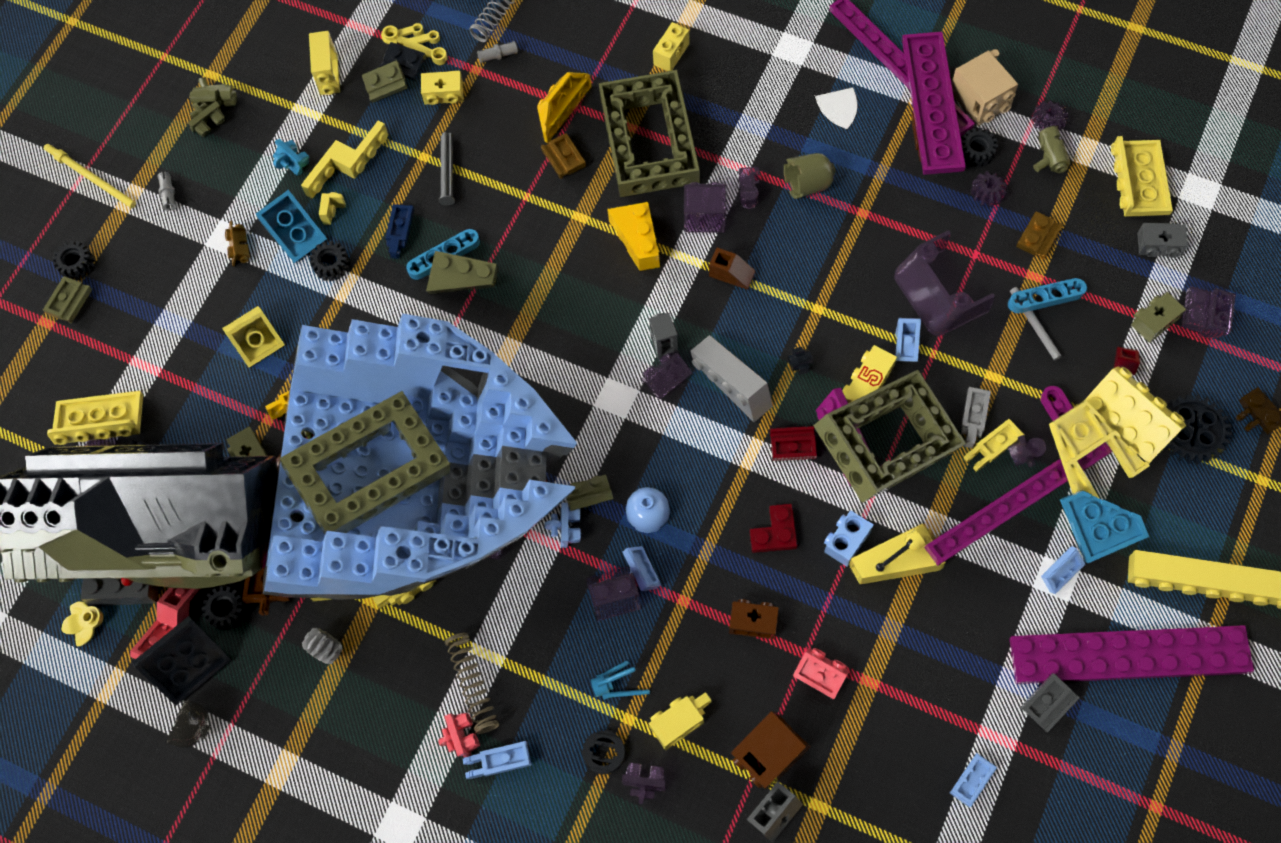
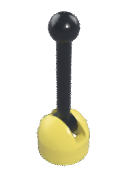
M913 530L906 537V545L883 563L876 564V570L878 572L884 571L886 565L907 549L918 550L926 545L922 536L916 530Z

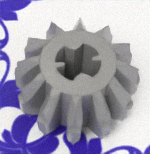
M312 628L302 642L303 649L325 664H332L337 660L343 649L341 643L336 638L320 628Z

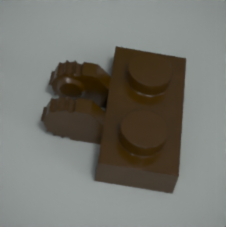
M1259 387L1239 400V403L1245 410L1236 416L1237 421H1242L1249 415L1254 419L1253 422L1246 425L1245 430L1247 432L1260 425L1269 435L1281 427V412Z

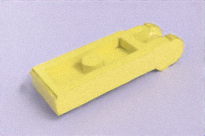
M1008 419L979 441L964 456V459L968 462L981 452L984 458L973 467L977 472L988 462L991 463L1022 439L1024 433Z

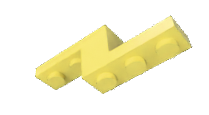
M377 121L356 150L335 140L301 184L306 196L313 199L321 191L327 179L332 177L335 169L354 179L359 173H362L370 158L375 156L377 149L387 140L388 132L385 124Z

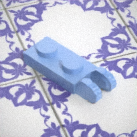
M526 741L481 751L480 754L463 758L464 765H471L481 761L483 767L466 772V779L486 777L531 766Z

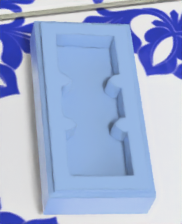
M642 546L626 548L623 554L641 591L660 587L661 583Z
M1071 546L1041 576L1050 593L1056 594L1085 565L1078 549Z
M976 753L950 791V794L970 808L997 767Z

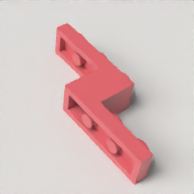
M169 587L157 601L156 621L131 649L130 657L138 658L189 616L190 601L201 588Z

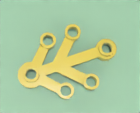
M420 23L399 30L395 26L390 25L386 26L382 31L381 37L386 44H390V42L399 43L405 47L423 52L427 57L432 58V61L437 65H443L447 61V54L444 48L437 47L432 50L421 45V43L428 41L431 44H436L440 41V36L435 30L424 34L423 26ZM410 34H413L414 36H416V37H412V38H405V37H403V36H407V35H410Z

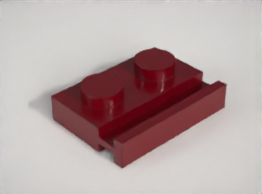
M814 426L770 429L772 461L816 459Z

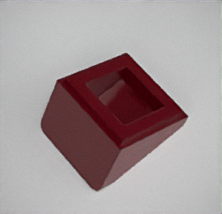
M1117 347L1114 368L1117 366L1125 367L1132 375H1135L1140 364L1139 351Z

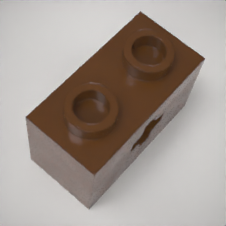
M739 599L737 602L733 601L729 634L775 640L779 607H774V604L762 602L758 605L751 604V601ZM752 615H757L756 622L751 621Z

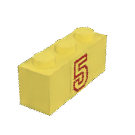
M875 345L870 352L866 351L861 359L862 366L860 369L856 367L851 376L852 383L850 386L846 384L842 390L847 402H853L881 388L895 366L897 356Z

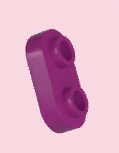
M1049 386L1041 394V403L1052 421L1073 408L1059 387ZM1048 397L1054 398L1055 401H1050Z

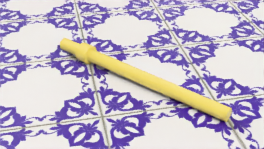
M49 143L44 146V150L53 155L56 161L66 164L128 207H135L136 202L71 159L66 152L56 149Z

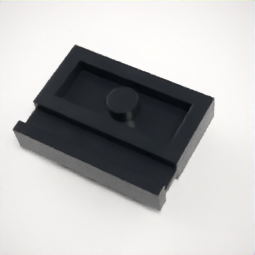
M390 42L383 57V62L379 67L397 60L400 63L404 77L416 81V76L420 73L427 56L423 52Z

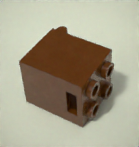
M771 711L731 754L735 757L732 761L742 771H749L751 774L750 780L758 788L764 787L768 789L811 747L778 713ZM749 752L766 768L763 773L746 756Z

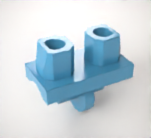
M281 139L275 140L277 150L273 154V165L277 169L289 168L297 176L301 175L302 167L309 164L308 154L305 152L296 154L297 146L292 140L285 143Z

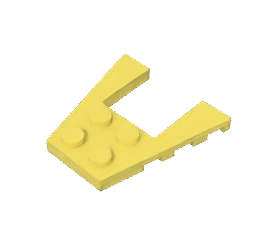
M1088 401L1078 404L1049 423L1072 493L1085 491L1099 498L1077 461L1104 442L1108 443L1129 478L1136 476L1150 465L1147 461L1143 462L1137 455L1138 452L1132 446H1128L1120 438L1121 435L1105 423L1106 420Z

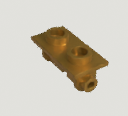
M230 221L228 229H225V240L229 241V246L227 247L228 259L231 258L232 266H235L236 261L241 263L248 262L250 255L248 244H240L247 243L246 229L242 224H237L233 227L232 221Z

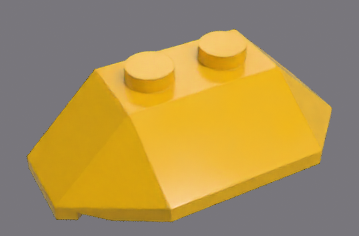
M567 72L555 85L551 86L547 96L538 103L537 109L546 143H549L592 87L589 74Z

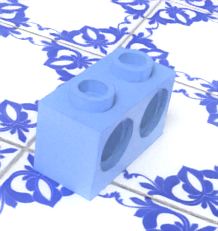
M851 510L847 516L843 514L836 524L838 529L835 533L830 532L824 541V544H826L825 553L848 567L851 558L856 555L873 528L872 523ZM855 525L859 531L851 532L847 526ZM841 542L844 543L847 548L844 550H839L836 548L835 544Z

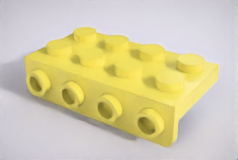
M1117 136L1115 142L1111 145V154L1115 156L1114 172L1118 175L1117 190L1121 193L1120 208L1124 211V217L1171 215L1173 209L1160 140L1123 141L1122 136Z
M1117 366L1108 373L1084 401H1088L1106 420L1105 423L1112 430H1116L1121 435L1120 438L1128 446H1132L1138 452V455L1149 464L1186 427V424L1180 414L1171 412L1166 407L1167 404L1160 397L1155 398L1144 383L1133 379V375L1128 369Z
M141 391L56 401L53 429H49L47 435L54 445H64L72 442H86L88 440L109 439L120 436L128 437L140 434L143 394Z

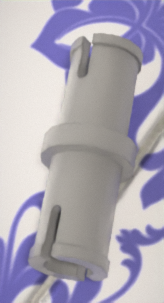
M515 41L499 46L495 44L492 48L477 51L480 63L493 59L501 60L504 56L518 53Z
M161 172L158 174L160 185L158 192L162 197L163 209L169 211L168 205L170 204L171 211L176 209L174 199L175 188L172 186L171 174L164 172V179Z

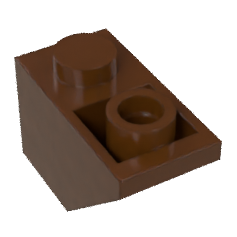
M716 248L709 263V277L748 290L755 270L737 254Z

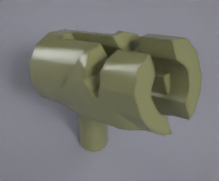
M200 78L198 80L200 87L193 88L192 92H190L191 103L195 102L199 106L204 102L210 106L215 101L220 107L223 104L225 106H235L237 102L236 90L232 91L233 85L208 86L205 78Z
M1057 126L1045 128L1039 132L1040 136H1038L1041 150L1044 151L1043 159L1033 165L1035 171L1039 172L1049 165L1053 172H1065L1070 165V159L1066 152L1064 141L1059 139L1061 137Z

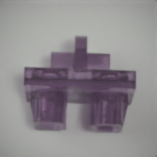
M1024 435L1017 437L1019 443L1008 447L1015 466L1028 463L1029 467L1035 466L1033 457L1037 458L1044 455L1046 452L1045 442L1040 438H1032L1026 442Z
M629 763L626 775L623 774L622 782L626 786L640 787V790L631 788L630 796L639 797V804L643 805L645 798L654 799L655 792L646 791V789L665 791L666 780H664L663 767L651 766L650 777L645 778L640 777L641 764Z

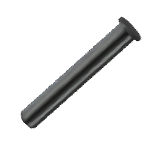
M443 132V135H441V197H439V203L445 206L455 203V198L453 197V135L447 132Z

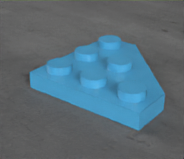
M1078 491L1060 499L1086 563H1090L1149 537L1140 515L1092 496L1090 493Z

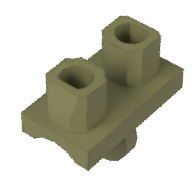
M216 101L210 106L205 102L200 106L195 102L192 104L194 110L189 115L193 119L188 124L193 133L197 132L202 137H205L211 131L206 123L212 120L219 126L225 122L220 105Z

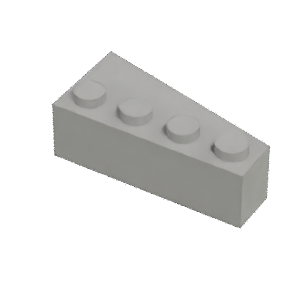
M710 335L691 350L693 365L698 370H702L753 422L757 421L773 407L767 382Z

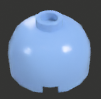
M645 487L636 490L627 501V520L639 532L651 533L658 531L669 519L670 508L667 498L656 488Z

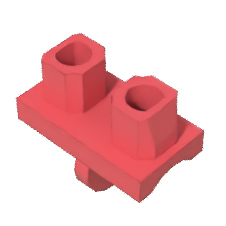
M450 713L444 716L448 728L442 729L444 737L438 740L439 746L447 745L448 751L453 752L456 750L457 756H464V758L471 756V751L479 747L480 743L474 733L465 736L463 729L473 725L470 714L454 715Z

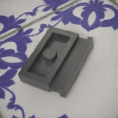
M1051 673L1020 708L1042 727L1045 732H1049L1077 702L1079 697L1054 673Z

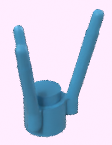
M624 661L605 673L596 675V678L591 679L596 697L603 696L604 700L611 697L650 694V690L610 692L613 689L612 681L635 672V667L612 675L627 666L629 661Z

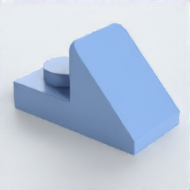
M898 319L895 333L897 338L896 361L918 362L921 319Z

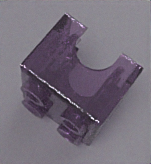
M692 182L685 184L684 232L725 233L726 184L712 182L710 184Z

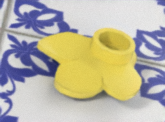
M75 602L70 606L72 615L63 621L61 630L65 634H75L76 646L79 647L85 645L93 638L94 629L103 622V613L99 608L88 606L85 602Z

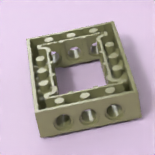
M677 70L599 83L600 99L620 197L699 184L700 170ZM662 103L674 159L668 160V158H665L664 161L643 162L644 164L635 165L624 110Z
M919 370L826 414L813 425L862 503L950 456L966 445ZM901 407L924 443L916 445L908 452H903L893 460H888L879 466L874 459V454L870 453L861 439L862 435L858 434L856 429Z
M403 391L280 458L282 468L324 535L326 531L347 533L450 473V462ZM391 422H393L399 431V437L401 440H405L411 450L412 457L415 459L336 503L316 471L324 470L327 468L326 465L341 457H347L349 452L360 446L365 447L367 442L374 438L388 434L391 430Z

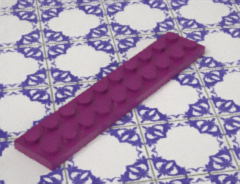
M1245 625L1011 636L1009 638L1015 684L1043 683L1051 673H1054L1063 682L1251 674L1254 672Z

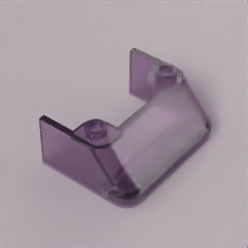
M949 230L920 244L896 268L894 274L896 283L929 332L936 336L944 335L989 312L995 297L991 293L974 302L964 292H958L950 296L928 265L937 258L939 253L946 250L951 235Z

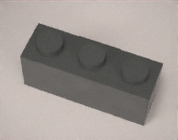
M84 578L82 581L81 600L90 606L154 604L158 600L159 586L133 582L130 586H124L121 579Z

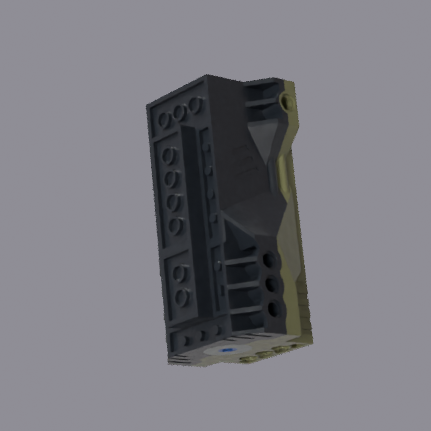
M222 443L47 447L26 455L25 467L0 476V553L2 554L4 580L14 579V582L21 583L29 581V579H36L37 582H47L51 579H59V582H68L73 579L116 578L121 579L124 586H130L133 582L170 588L197 589L238 582L255 575L265 567L274 511L273 502L277 480L276 456L224 457Z

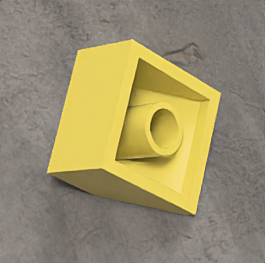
M259 306L222 328L249 368L285 345Z

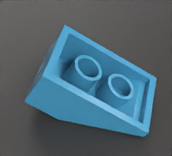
M289 190L256 213V217L294 263L315 249L318 244L320 245L327 240Z

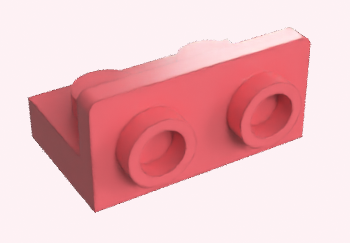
M808 648L793 676L835 699L850 671L846 669L847 666L844 663L826 658V654L817 648H813V650Z

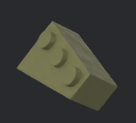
M435 251L426 292L436 294L495 287L499 266L495 263Z

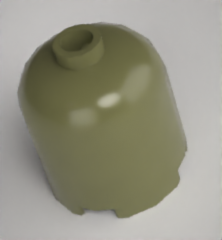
M812 153L786 159L788 164H784L785 183H790L792 191H789L793 198L799 199L827 190L832 185L835 166L824 154Z

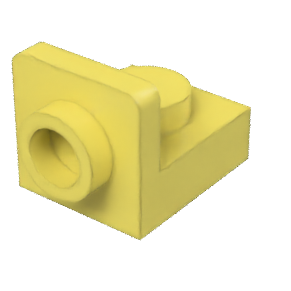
M335 192L329 194L322 193L319 217L323 225H331L332 217H335L336 208H345L346 203L342 194Z

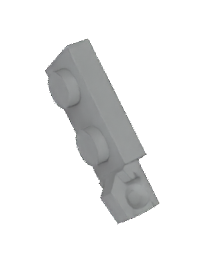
M973 387L968 388L961 425V434L966 435V445L964 447L973 448L976 437L981 438L991 391Z

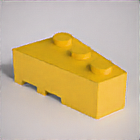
M648 202L608 209L609 222L626 246L639 271L659 268V252Z

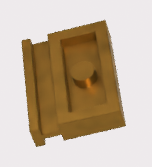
M567 133L549 141V144L545 146L541 145L544 155L560 179L567 174L570 175L586 167L584 159Z
M1036 211L1016 247L1034 256L1038 255L1044 260L1063 224H1058L1054 222V219Z

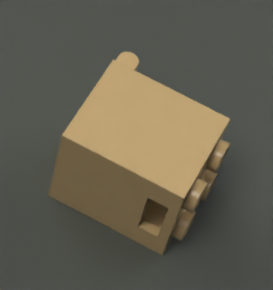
M996 49L988 50L956 68L952 81L953 97L977 126L989 123L1000 113L1008 112L1016 95L1018 83L996 59L999 56V51Z

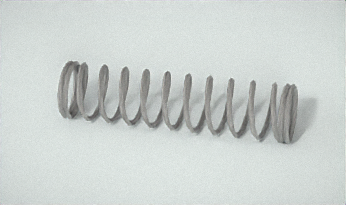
M491 0L487 7L483 9V13L479 15V19H476L475 24L471 25L469 29L471 35L480 42H486L488 37L491 36L489 31L495 30L493 25H499L498 20L503 19L501 14H507L506 9L511 8L509 3L513 4L515 0L513 2L504 0L509 5V8L503 6L499 0H497L498 3ZM494 4L502 7L505 13L500 12ZM489 9L497 12L501 19L495 17ZM481 15H484V17L486 18V20H485V19H481V18H480ZM486 15L492 17L497 24L492 23ZM480 20L482 25L476 24V22ZM481 20L490 24L493 30L487 28ZM472 28L477 29L486 39L478 37Z

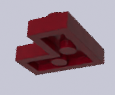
M792 504L769 506L771 527L755 528L749 531L752 553L797 549Z

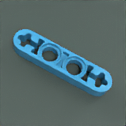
M467 229L408 262L406 267L409 276L412 279L419 280L429 275L432 267L429 259L434 256L435 251L448 253V247L457 246V251L449 254L463 256L478 247L480 243L479 236L475 230ZM470 237L473 241L470 242L467 238ZM417 266L420 270L416 272L413 268Z
M1073 278L1013 293L1008 300V308L1014 313H1024L1078 300L1086 292L1087 286L1083 280ZM1052 290L1060 291L1062 297H1055L1052 294ZM1032 295H1040L1043 301H1035Z

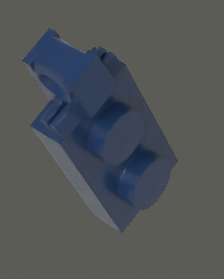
M393 204L385 238L387 241L386 245L389 247L390 258L399 259L401 248L406 247L414 213L413 206Z

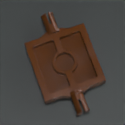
M265 565L261 566V570L255 575L245 579L242 597L244 603L259 602L260 615H264V613L265 615L269 614V605L272 602L290 601V597L263 594Z

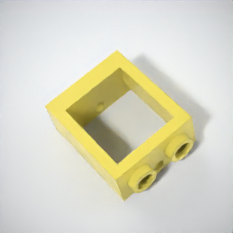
M329 31L309 33L311 73L320 94L331 95L333 93H340L338 54Z

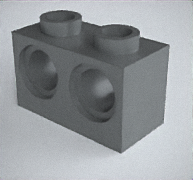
M658 313L649 318L650 337L657 358L678 353L677 332L670 313Z

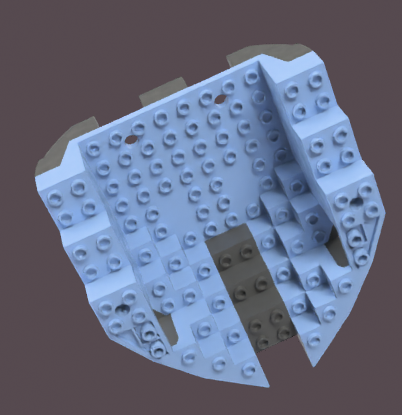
M402 313L398 327L354 319L351 321L348 333L302 325L287 401L281 457L403 391L450 462V473L347 533L326 531L324 535L282 468L281 461H279L271 533L264 567L263 594L335 600L365 599L381 595L392 596L416 590L420 585L451 575L461 568L466 567L468 569L520 539L574 491L575 486L546 482V465H551L563 455H568L574 449L577 442L527 382L491 350L448 321ZM449 367L483 372L478 388ZM391 422V430L388 434L374 438L367 442L365 447H358L349 452L347 457H341L326 465L327 468L316 472L335 502L338 503L415 458L412 457L410 448L405 440H401L399 431ZM303 431H310L314 437L306 439L301 433ZM293 513H299L302 515L303 520L301 522H294L290 516Z

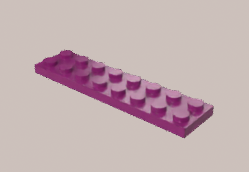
M931 32L903 35L902 44L923 175L964 172L965 161L943 33Z

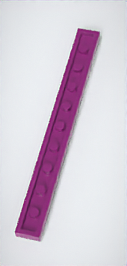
M837 0L831 4L829 11L910 90L904 53L850 0ZM955 104L961 137L968 130L970 131L974 128L975 123Z
M1104 442L1077 462L1082 470L1085 471L1112 453V450ZM1061 458L928 543L924 548L936 565H941L1068 482Z

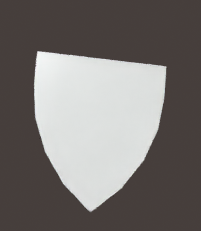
M849 88L815 96L821 112L827 119L842 128L848 129L857 113V99L854 89Z

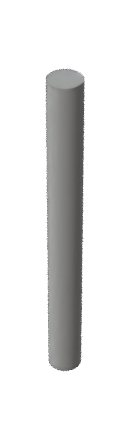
M1017 287L1011 289V295L1018 292L1019 289ZM1024 312V315L1053 360L1061 358L1060 352L1034 312Z

